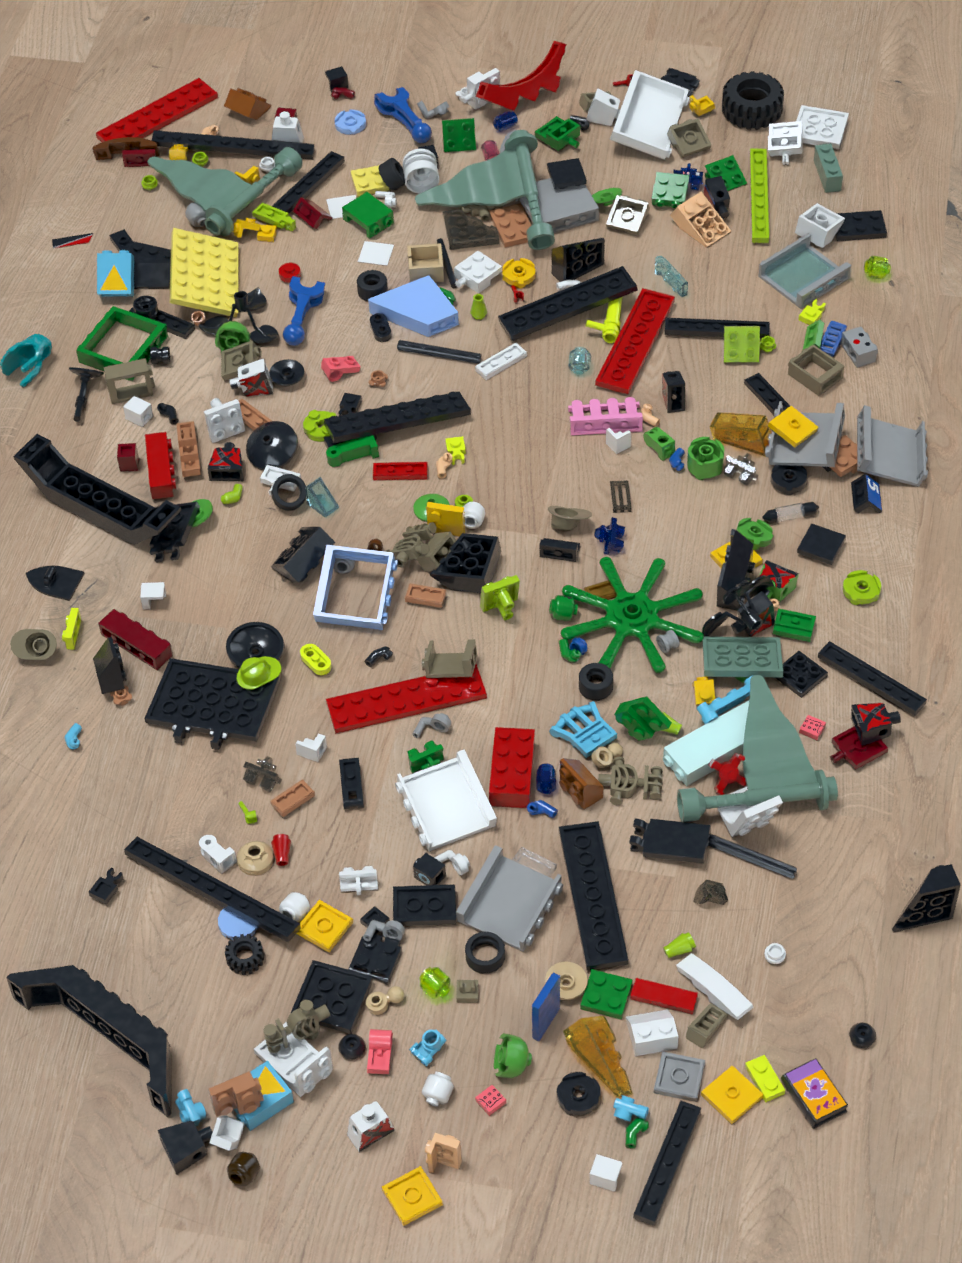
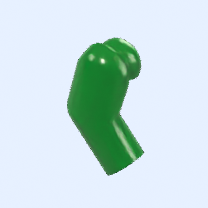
M439 288L453 305L456 302L455 295L449 290Z
M567 639L559 641L562 658L570 662H577L581 657L580 651L570 650Z
M640 1117L636 1118L626 1128L625 1147L630 1149L636 1148L637 1134L640 1131L645 1132L649 1127L647 1120Z

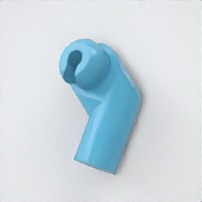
M74 723L64 736L66 745L70 749H77L80 744L77 735L82 730V727L77 723Z

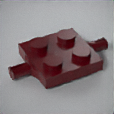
M853 726L832 738L831 743L839 752L831 755L830 759L833 763H836L844 758L856 770L888 753V747L882 739L862 746Z

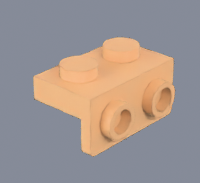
M435 1133L433 1139L428 1140L425 1153H427L426 1163H428L429 1172H434L437 1163L459 1169L462 1162L461 1143L457 1138L451 1135L444 1136Z

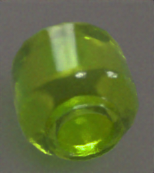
M871 256L864 264V272L870 278L883 279L891 270V265L885 257Z
M428 967L419 977L420 988L432 999L445 997L451 989L449 987L451 979L439 967Z

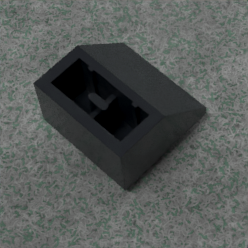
M109 637L93 657L102 694L125 689L123 681L127 680L118 643L114 644L112 637Z

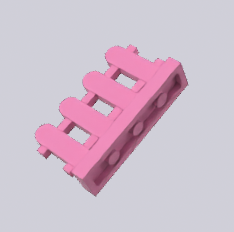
M627 397L624 403H618L617 399L610 398L606 404H600L599 400L592 399L588 405H582L580 400H574L572 405L568 406V411L572 412L573 415L570 416L571 435L606 434V429L608 428L614 433L619 431L624 433L628 430L630 432H642L643 416L642 413H637V408H640V404L633 397ZM619 409H625L626 413L620 414ZM601 410H608V414L602 415ZM583 411H590V415L584 416Z

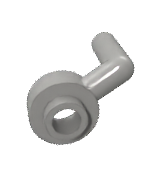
M423 101L417 103L425 119H430L437 114L441 116L448 112L447 108L450 107L447 101L428 112Z
M443 713L435 714L433 718L422 717L412 735L419 738L426 725H430L435 730L445 733L452 724L451 720Z
M372 920L363 939L370 941L375 931L379 930L382 931L385 938L389 937L400 941L405 933V928L400 922L390 920L386 924Z

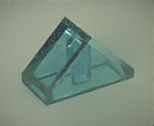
M318 477L305 487L307 504L324 518L340 508L321 477Z

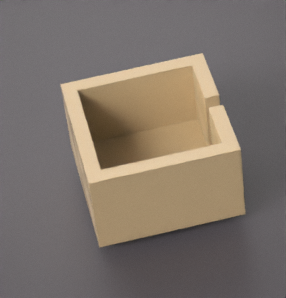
M441 243L407 246L410 282L428 275L434 282H444Z

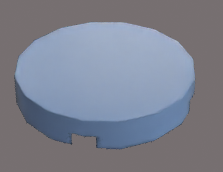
M358 110L341 111L335 117V128L343 134H357L366 127L365 115Z
M225 908L218 916L220 932L223 936L231 938V940H233L234 936L240 938V934H244V937H247V934H251L252 937L257 928H259L257 925Z

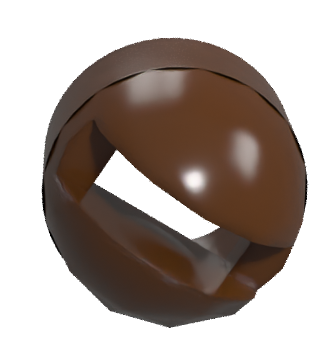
M372 539L368 543L367 549L382 551L383 544L379 539Z

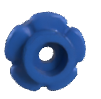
M574 638L570 643V650H579L584 655L588 650L587 643L584 639Z

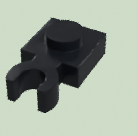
M344 393L339 405V416L350 412L356 413L362 402V396Z
M110 868L107 871L106 879L100 877L88 892L89 896L107 905L117 892L118 886L116 884L122 882L123 873L120 872L117 876L113 877L115 873L114 868Z

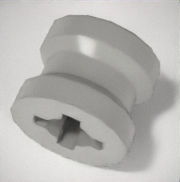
M673 630L667 631L665 635L660 634L656 637L657 644L663 653H668L671 648L676 649L680 646L679 639Z

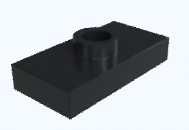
M125 229L109 235L110 240L118 251H128L133 243Z

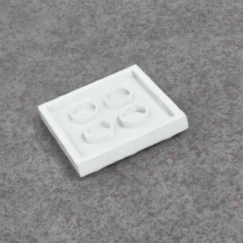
M801 105L796 122L802 121L803 143L812 145L831 143L833 148L839 149L849 113Z

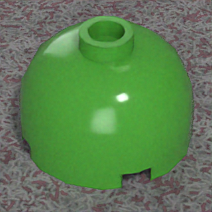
M236 321L224 323L219 327L215 336V345L221 352L250 341V334L247 328Z
M503 1033L499 1038L503 1039L501 1045L497 1044L495 1048L494 1069L498 1068V1073H495V1075L503 1078H515L521 1075L527 1066H530L532 1054L529 1053L528 1046L522 1038Z

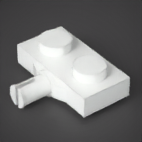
M267 465L260 477V482L273 487L278 477L284 474H293L300 478L301 475L300 473ZM286 482L279 488L294 492L297 485ZM272 487L270 488V490H269V492H268L269 495H271V496H272V494H271Z

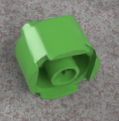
M699 437L691 442V445L688 447L687 468L695 475L696 479L712 478L722 473L725 451L723 444L717 439L715 441L710 440V437Z

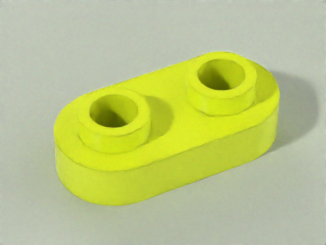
M306 644L300 649L301 660L315 674L325 675L330 672L331 660L316 645Z

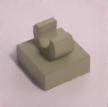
M457 980V1003H478V980Z

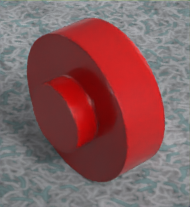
M285 263L279 268V278L283 282L290 283L292 276L301 277L300 267L295 263Z

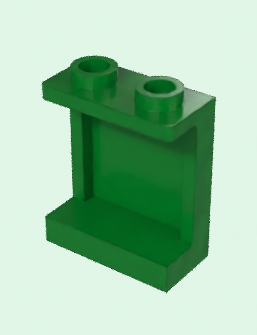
M368 192L342 207L343 220L347 223L354 220L366 230L369 239L394 224L393 210Z

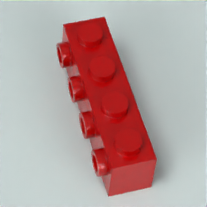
M166 432L145 434L152 499L174 497L173 489H176L175 478H172V476H175L174 465L170 464L174 462L173 453L169 452L172 449L171 438L167 439Z

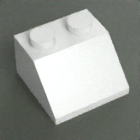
M817 203L799 216L795 233L801 237L810 234L811 242L823 248L833 240L845 218Z
M669 1010L626 1017L635 1056L677 1049L678 1033L674 1017Z

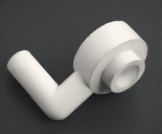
M375 192V198H385V205L391 210L396 208L397 199L395 198V193Z
M448 850L435 857V859L442 863L449 859L459 875L469 871L470 863L465 855L455 854L452 850Z

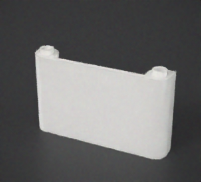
M635 70L610 140L664 160L666 157L669 158L672 148H669L671 142L667 132L670 126L677 124L683 105L687 106L690 98L687 96L689 90Z

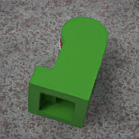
M654 427L643 434L645 443L658 453V457L662 461L671 457L675 452V440L659 427Z

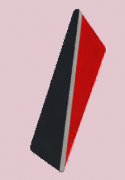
M93 233L52 239L53 248L89 243Z

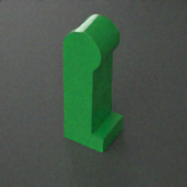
M373 435L336 444L326 450L327 462L331 467H338L344 462L369 455L372 456V459L379 457L378 445Z

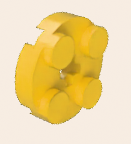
M520 258V261L510 259L502 268L503 281L519 289L533 282L536 277L534 263L525 258Z

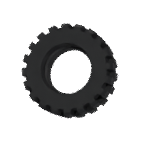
M750 71V73L742 72L741 75L737 74L730 78L723 87L722 113L728 121L730 120L731 124H736L739 128L744 127L748 130H751V128H755V130L762 127L767 128L769 124H774L781 117L784 101L783 87L776 78H772L769 74L765 75L763 72L755 73V71Z

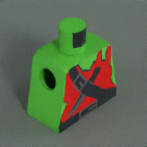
M766 560L759 576H768L774 586L766 588L762 592L768 599H777L781 602L796 588L799 573Z

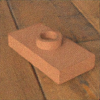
M410 583L405 596V602L442 608L446 597V589Z
M302 779L270 802L274 809L284 817L313 798L315 792Z

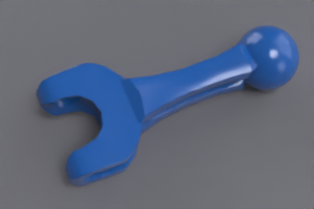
M397 88L395 96H387L383 92L374 95V104L379 112L385 115H392L402 122L417 143H426L430 140L432 130L408 106L409 92L405 88Z
M292 276L289 286V299L296 304V310L291 324L287 325L283 331V339L287 344L296 346L303 342L305 338V331L302 328L303 320L311 307L322 303L325 282L317 281L315 286L305 287L301 285L300 277Z

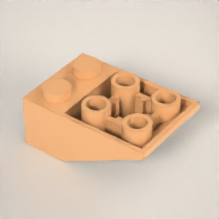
M702 192L677 206L670 215L681 230L706 248L731 232Z

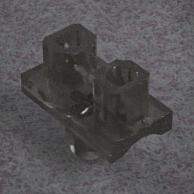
M747 453L744 457L739 455L737 459L729 455L726 457L724 469L726 476L733 478L736 472H739L741 475L738 480L744 485H748L752 479L756 481L758 478V474H756L757 469L754 468L755 462L751 461V454Z
M269 756L265 757L264 760L258 759L257 765L246 761L243 766L246 769L243 780L254 785L259 776L263 778L260 787L266 791L271 792L275 784L280 785L282 781L277 773L272 772L276 770L277 766L272 764L273 759Z

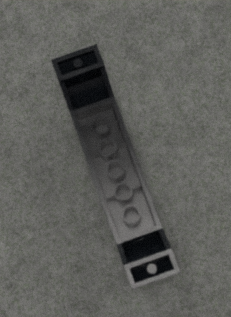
M36 434L13 456L14 460L49 501L133 545L158 535L181 511V507L168 500H165L161 505L153 507L68 463L52 445L51 440L39 434Z
M74 965L10 973L6 977L13 999L27 1010L36 1006L62 1004L150 1071V1081L146 1085L152 1106L166 1117L172 1114V1055L170 1051L171 1046L167 1039L168 1034L161 1027L156 1028L145 1015L140 1016L129 1003L124 1004L116 993L108 992L100 981L92 980L84 969L79 970Z

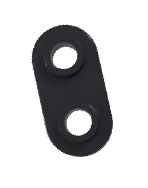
M380 313L372 315L370 317V327L375 340L378 342L390 340L391 328L386 316Z

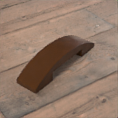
M136 137L112 139L99 143L92 148L96 160L112 159V154H122V150L155 149L156 156H160L156 142Z

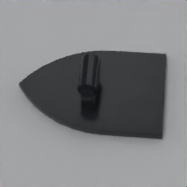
M53 565L26 572V577L31 586L38 592L70 601L85 573L84 571Z

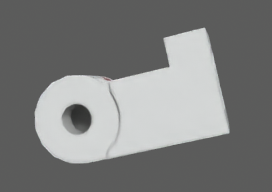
M205 835L200 839L199 846L201 847L202 856L221 874L237 862L235 851L230 847L225 850L217 843L213 835Z

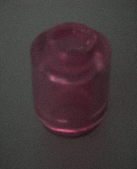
M488 140L481 146L485 161L494 158L500 153L497 143L493 140Z

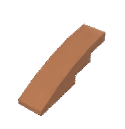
M194 421L177 423L182 476L201 475Z

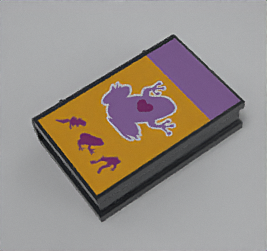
M816 1058L782 1075L781 1081L786 1090L790 1093L813 1129L847 1112V1102Z

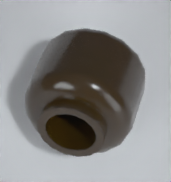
M239 1152L228 1164V1177L235 1185H249L259 1173L260 1164L254 1154Z

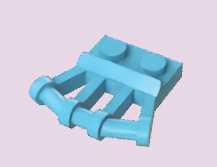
M594 701L589 702L588 705L574 706L570 709L569 713H563L560 715L556 725L552 726L549 730L553 737H560L571 742L572 746L576 747L586 758L592 755L593 751L597 748L604 747L617 738V733L601 718ZM591 712L595 721L592 722L584 713ZM578 718L586 727L581 729L572 719ZM567 725L575 734L563 730L562 728Z

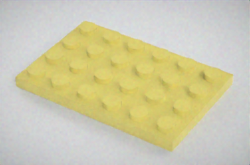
M173 228L171 232L170 303L230 316L232 304H235L234 294L238 292V242ZM235 309V312H234V316H233V317H237V315H238V310H237V309Z

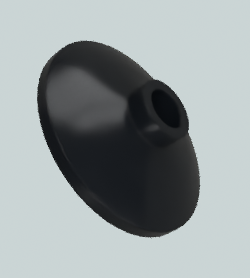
M280 360L271 366L269 371L270 378L274 383L281 386L294 385L304 377V367L296 360Z

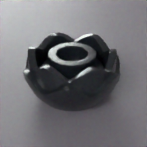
M857 1023L849 1031L852 1044L858 1048H868L876 1041V1031L868 1023Z
M357 1034L344 1036L338 1046L342 1056L351 1060L361 1057L366 1048L363 1038Z

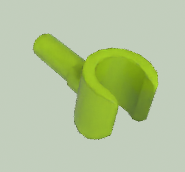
M240 801L238 804L245 815L246 823L257 822L255 810L248 811L245 804Z

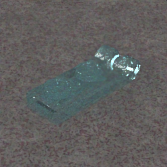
M657 256L655 258V274L661 275L664 281L668 282L674 292H677L681 297L688 294V282L663 256Z

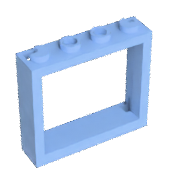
M326 545L313 612L315 621L383 630V625L387 624L388 620L386 609L391 604L390 588L393 589L394 587L393 571L397 570L398 560H395L394 553ZM335 558L387 564L377 619L325 613Z

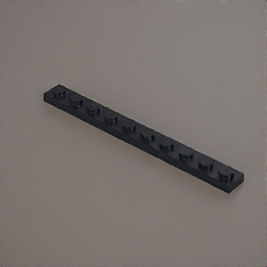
M157 130L153 131L151 140L156 142L159 147L171 148L175 144H182L183 147L194 150L274 157L285 147H290L297 151L301 159L313 160L315 144Z
M136 837L124 849L125 855L286 942H289L301 929L299 922L139 837Z

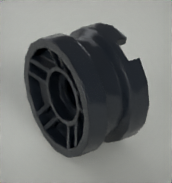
M144 295L136 298L133 303L135 314L152 320L157 318L159 311L154 297Z

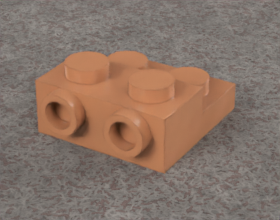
M250 1071L208 1089L216 1117L227 1115L236 1108L240 1115L252 1113L261 1107L260 1102L264 1101L260 1091L262 1090L257 1077L253 1079Z

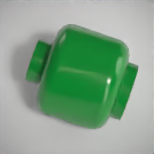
M556 595L554 599H551L549 614H552L554 619L570 621L573 615H577L578 604H574L573 597Z

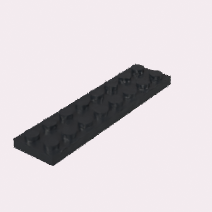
M621 266L499 315L498 320L511 341H514L638 291V288L626 269Z
M453 391L448 394L434 395L424 399L419 398L414 401L400 402L390 406L384 405L380 408L366 409L356 413L350 412L346 415L331 416L324 419V426L333 442L338 443L471 415V408L460 391Z
M599 821L559 826V836L586 970L628 965L627 950Z

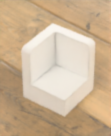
M135 396L123 406L125 419L141 427L153 417L151 404Z
M608 428L606 429V444L618 454L631 447V432L628 430L624 433L621 431L614 433Z
M164 582L141 584L140 598L143 610L151 608V600H159L166 597Z
M318 733L315 740L305 738L303 742L297 741L295 744L297 755L319 762L327 748L326 736Z
M226 1115L218 1117L210 1144L229 1151L236 1149L244 1128V1122Z
M597 1154L590 1172V1184L615 1191L622 1162Z

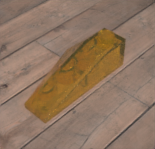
M604 1015L581 1018L563 1031L566 1042L572 1051L618 1098L622 1097V1095L630 1096L633 1094L627 1073L619 1063V1060L622 1058L621 1054L615 1050L613 1044L616 1041L615 1035Z

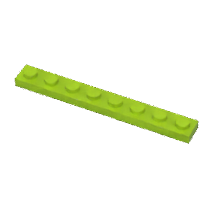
M750 148L752 243H769L767 149Z

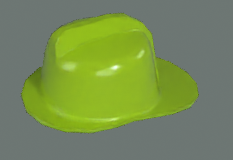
M266 656L246 659L237 673L238 684L242 688L249 690L256 689L276 679L281 673L280 662L275 658Z

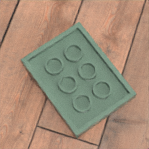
M704 636L702 646L705 677H750L761 675L763 677L783 678L780 637Z

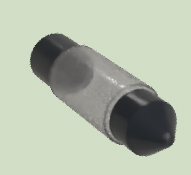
M812 501L767 510L762 519L773 523L803 518L804 516L816 514L819 506Z

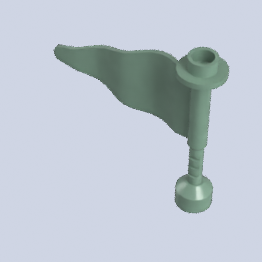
M526 130L512 132L510 138L505 142V150L499 155L487 161L469 165L448 182L428 189L415 197L418 206L441 205L448 207L466 205L501 206L515 199L526 197L533 223L526 231L529 247L535 250H542L552 246L555 242L552 226L542 221L537 198L539 194L530 153L535 151L538 146L537 138Z
M285 147L275 155V167L262 179L251 185L243 181L235 173L225 169H206L186 160H165L158 157H151L148 160V165L167 177L181 196L194 201L205 211V226L207 230L213 235L228 236L233 232L234 224L232 219L261 195L268 185L281 174L288 177L293 176L303 166L302 159L297 151L290 147Z
M754 675L750 679V697L743 742V756H745V760L742 761L748 790L743 793L704 797L696 788L678 789L677 807L681 822L699 820L706 809L738 805L755 806L776 796H780L782 802L816 799L818 808L820 810H827L829 801L837 800L838 788L834 776L826 777L822 769L814 771L797 730L780 711L763 676Z

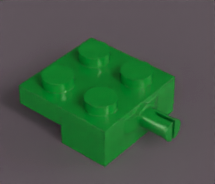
M556 116L535 131L536 138L557 151L568 144L575 148L580 145L578 141L574 140L580 136V125L569 118L564 121Z

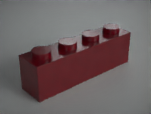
M113 609L98 623L102 636L105 638L112 637L113 643H118L119 647L155 670H159L173 656L169 641L161 639L152 630L145 629L139 622L131 620L123 612L120 613Z

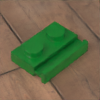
M778 608L772 635L810 642L816 616Z

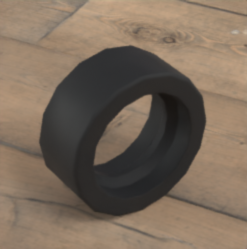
M284 474L278 477L272 487V500L276 506L286 511L299 508L304 503L307 494L304 481L299 476L293 474ZM291 482L298 486L300 495L296 501L288 503L279 497L278 490L283 483Z
M492 932L474 934L465 945L466 962L472 970L481 974L497 971L505 961V945L502 939ZM488 944L494 946L498 954L491 960L481 961L473 956V950L477 946Z

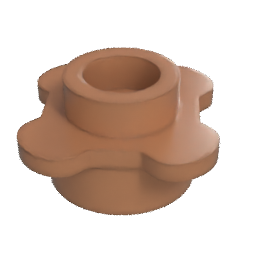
M381 370L373 371L369 385L384 387L388 375Z
M124 686L125 689L110 692V695L114 698V704L125 705L132 699L127 686Z

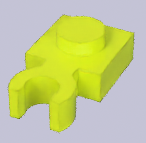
M815 299L812 302V307L807 305L800 313L798 320L808 325L818 321L822 317L826 303L818 306V300Z
M463 436L445 438L447 452L453 456L451 464L455 465V460L460 459L461 463L464 464L466 449Z

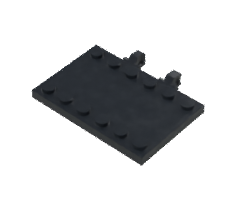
M170 658L144 719L148 724L172 727L175 743L182 744V739L185 738L186 733L191 731L210 734V737H213V740L210 741L211 748L220 750L223 740H227L228 737L257 742L280 684V676L256 689L248 690L238 684L237 673L239 669Z

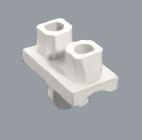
M365 866L362 870L356 871L352 867H348L339 872L341 892L357 891V895H361L362 890L378 889L377 870L373 869L372 866Z

